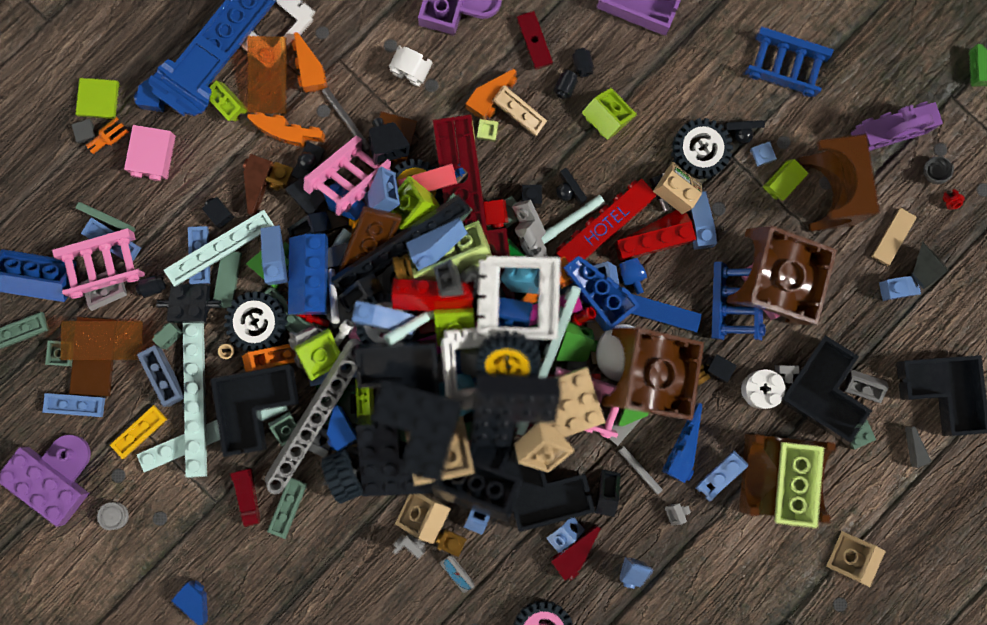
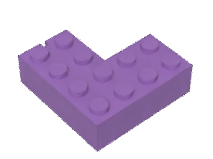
M599 0L597 9L666 36L681 0Z

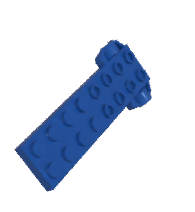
M225 0L177 61L166 60L163 64L159 65L157 72L150 76L148 83L153 88L152 94L182 116L186 114L196 116L204 112L209 105V99L212 95V91L208 87L209 84L277 0Z

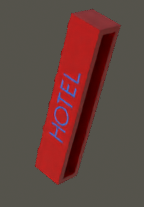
M640 179L638 182L634 180L627 186L629 190L626 193L620 192L613 199L614 203L610 207L605 205L599 211L600 215L596 219L594 217L589 219L585 223L586 228L582 231L578 229L570 236L572 240L569 243L563 242L556 249L558 252L555 256L557 258L565 256L568 263L577 256L584 260L587 259L653 201L657 194L653 192L643 179Z

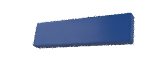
M631 294L640 305L631 313L632 315L697 333L702 314Z

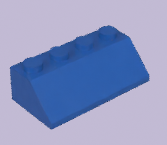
M304 234L290 237L288 315H327L328 237L326 234Z
M4 249L0 251V292L60 302L66 301L68 296L63 295L62 290L69 289L70 283L64 262L54 257ZM73 261V265H74V269H75V273H76L77 261Z

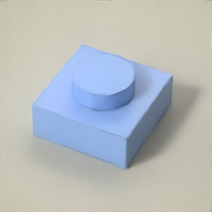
M770 141L751 148L757 167L776 160Z

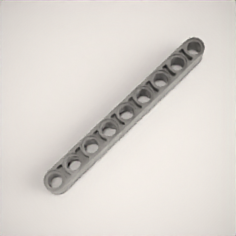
M351 339L346 343L266 474L265 483L270 493L279 494L284 490L358 367H356L355 353H351V351L357 344H362L360 340ZM344 363H350L347 369H341ZM340 380L338 385L331 386L332 381ZM325 396H329V397H330L327 402H325V403H322V402H321V399H322L323 397H325ZM314 413L320 414L318 418L311 419ZM303 430H310L307 435H300ZM295 446L299 447V450L296 452L290 451ZM289 463L287 468H280L282 464ZM273 480H279L275 485L270 484Z

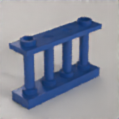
M761 27L755 40L761 43L754 66L749 65L744 74L749 75V78L754 80L761 79L802 92L807 97H816L822 89L815 86L821 64L828 61L834 49ZM768 45L776 46L779 49L772 72L761 69ZM788 50L796 54L790 78L779 74L785 53ZM805 56L811 57L814 60L808 83L797 80Z
M714 262L712 339L724 340L727 333L754 334V339L762 340L763 336H765L766 327L763 324L762 309L754 307H728L726 305V297L740 289L728 288L726 286V278L729 276H749L752 268L729 269L727 264L723 262ZM728 314H754V326H727L725 324V316Z

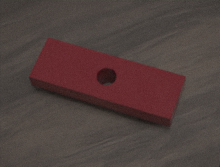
M535 11L517 16V22L534 69L537 70L552 65L553 60Z

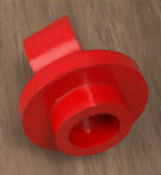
M956 189L952 190L953 197L944 193L943 201L948 209H958L963 205L965 197L959 194Z

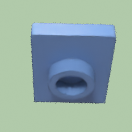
M575 518L568 519L546 539L559 553L573 544L584 532V528ZM570 523L576 526L577 533L572 531Z

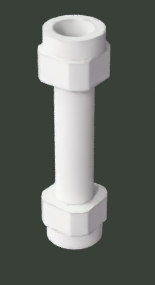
M344 320L339 326L340 331L335 337L338 347L345 336L351 334L355 325L350 320Z

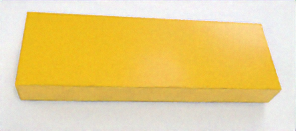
M153 405L117 437L110 446L122 459H125L168 419Z

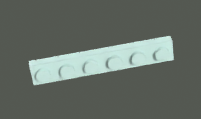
M265 210L167 267L164 269V272L173 286L176 287L261 235L260 228L272 227L274 224Z

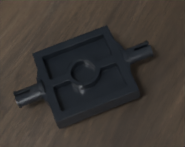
M171 284L168 300H157L156 306L157 308L168 309L167 322L206 323L210 308H221L222 302L221 300L210 299V286L208 284H179L176 287Z

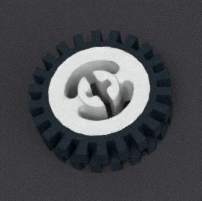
M701 118L695 121L691 120L688 124L682 126L673 139L674 142L671 145V149H673L671 155L675 158L673 162L678 164L680 168L694 179L696 177L698 179H708L717 175L729 163V159L732 156L731 150L733 145H730L732 139L727 137L729 134L727 130H722L724 126L721 124L719 126L716 125L717 121L709 122L707 118L701 120ZM696 137H702L690 151V141ZM713 147L714 154L712 159L708 161L698 160L707 156Z
M261 292L244 293L245 295L238 296L237 300H233L231 302L232 306L226 310L229 312L228 315H225L224 319H227V323H224V326L228 329L226 333L230 335L231 342H235L238 348L252 352L276 346L277 342L283 339L282 335L287 330L285 329V325L288 323L285 320L287 314L283 311L284 307L279 304L277 299ZM254 308L263 310V314L252 313L253 316L248 315L245 319L246 314ZM255 319H259L257 325H253ZM268 320L267 329L261 335L254 336L249 333V330L260 331V328H265Z

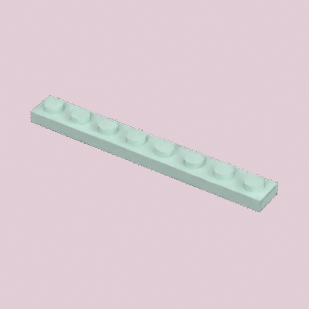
M574 285L572 289L568 288L564 299L567 300L565 308L561 306L558 318H560L558 323V339H552L551 344L547 343L543 352L546 357L544 362L539 363L538 377H548L582 289ZM517 421L515 425L518 428L516 434L523 436L530 422Z
M183 323L185 476L187 478L207 476L204 323Z
M286 406L261 411L262 421L289 411ZM217 420L206 424L207 446L220 440ZM185 434L136 454L143 472L150 471L184 456Z

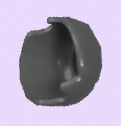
M934 156L925 163L923 173L928 182L944 184L952 178L954 166L949 159L943 156Z
M476 265L467 267L459 274L465 283L473 281L475 283L474 289L479 288V278L486 279V275H479V266Z

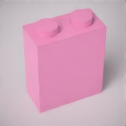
M133 125L124 170L135 178L148 176L150 180L154 181L167 179L175 135L167 130Z

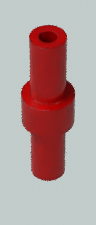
M296 315L304 318L306 322L311 324L314 322L328 328L330 323L329 320L317 315Z

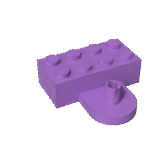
M423 0L418 15L419 26L455 36L461 13L480 19L490 18L499 11L502 0Z
M926 101L916 105V108H913V105L906 106L893 115L891 112L883 114L877 120H874V118L862 121V124L857 125L856 129L850 134L851 136L866 134L869 151L927 134L942 125L943 122L936 102L928 104Z
M65 435L58 438L43 457L30 447H19L0 472V484L56 527L66 525L89 495L88 491L74 481L90 460V447L82 437L77 435Z

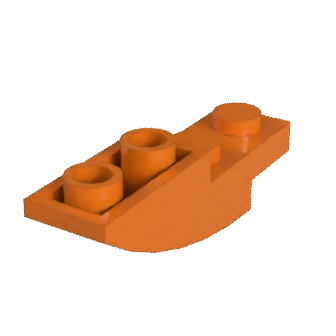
M260 112L248 114L247 118L259 130L283 143L298 147H305V140L324 143L325 134L318 127L311 126L309 129H306L296 124L289 126L286 118L274 114L273 117L265 116L264 113Z

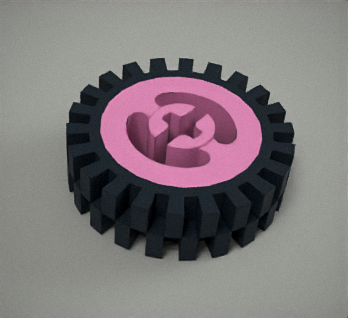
M538 600L535 603L527 604V607L522 608L519 615L517 614L513 624L548 625L546 622H539L540 619H548L556 625H573L568 613L560 605L558 606L556 603L548 602L547 600L541 602Z

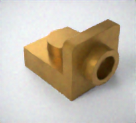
M275 161L270 176L266 177L265 181L274 190L280 191V188L285 190L284 188L288 186L294 169Z
M445 529L444 533H439L435 543L439 544L437 549L459 557L467 538Z

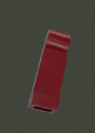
M252 468L230 473L244 527L260 524V512Z

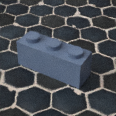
M154 345L137 354L163 407H170L184 400V391L162 348Z

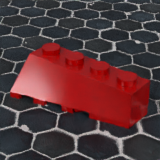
M675 210L624 239L617 240L615 247L619 262L693 243L696 240V236L688 214H681Z
M393 279L392 309L434 311L472 308L473 281L462 282L463 295L441 297L437 281Z

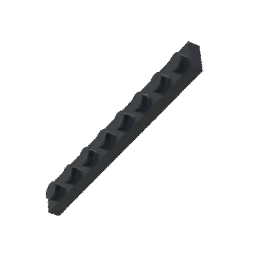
M459 194L331 277L332 283L343 293L357 280L373 273L375 274L392 263L393 257L399 258L409 252L406 242L461 218L470 212L469 205Z

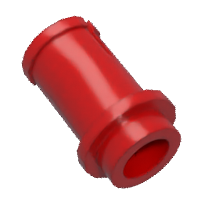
M588 307L585 310L574 312L572 322L578 326L584 325L586 321L596 317L595 309Z

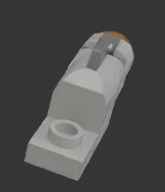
M526 200L515 203L512 208L519 220L515 232L521 242L525 256L549 258L546 253V247L541 239L546 231L532 201Z

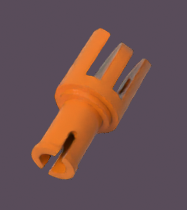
M115 117L99 130V135L86 144L88 149L96 145L90 150L91 153L95 154L106 144L113 145L129 133L126 129L112 139L111 136L124 127L123 123H120L110 132L106 131L119 120L118 117Z

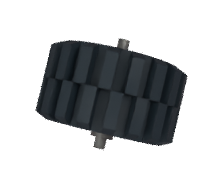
M345 449L322 458L321 466L326 480L323 484L324 486L328 485L333 498L339 504L363 495L361 479L358 473L360 472V467L356 468L352 457Z

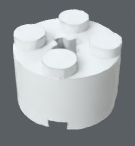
M399 45L389 65V70L393 72V75L401 79L405 76L410 80V83L419 87L420 84H423L433 62L429 59L424 61L422 59L423 55L407 47L402 48Z
M758 370L750 373L743 380L741 393L746 402L754 408H772L781 403L785 395V384L782 376L776 372ZM760 387L766 388V392L761 391Z

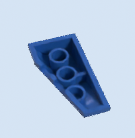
M577 256L563 267L572 284L582 288L579 295L587 308L593 307L595 309L596 317L594 319L603 331L612 330L640 306L626 288L619 286L613 279L599 272L596 267L580 256Z
M695 403L693 420L686 421L661 472L683 483L686 480L689 481L694 473L692 468L695 461L703 406L701 403Z

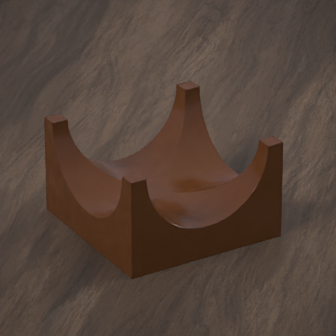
M866 134L819 140L817 142L818 150H826L825 152L797 158V162L801 166L812 167L820 171L828 179L833 191V201L829 212L820 221L810 223L808 225L809 232L855 226L880 213Z
M772 225L746 229L745 237L752 239L755 248L753 266L743 286L736 293L728 296L727 303L754 307L786 317L785 323L791 325H818L837 250Z
M613 328L612 336L617 337L623 347L624 368L618 386L612 394L602 398L601 406L646 412L668 418L693 420L704 342L642 328Z
M745 434L743 460L748 463V467L742 471L739 512L751 516H775L781 443L824 447L818 522L830 523L831 515L826 511L823 498V479L828 457L835 451L836 443Z

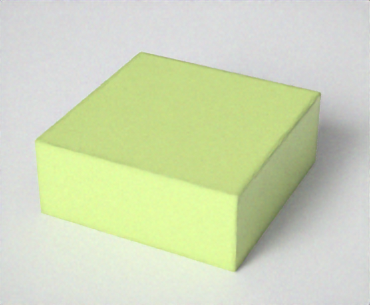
M480 119L477 139L495 142L498 122Z

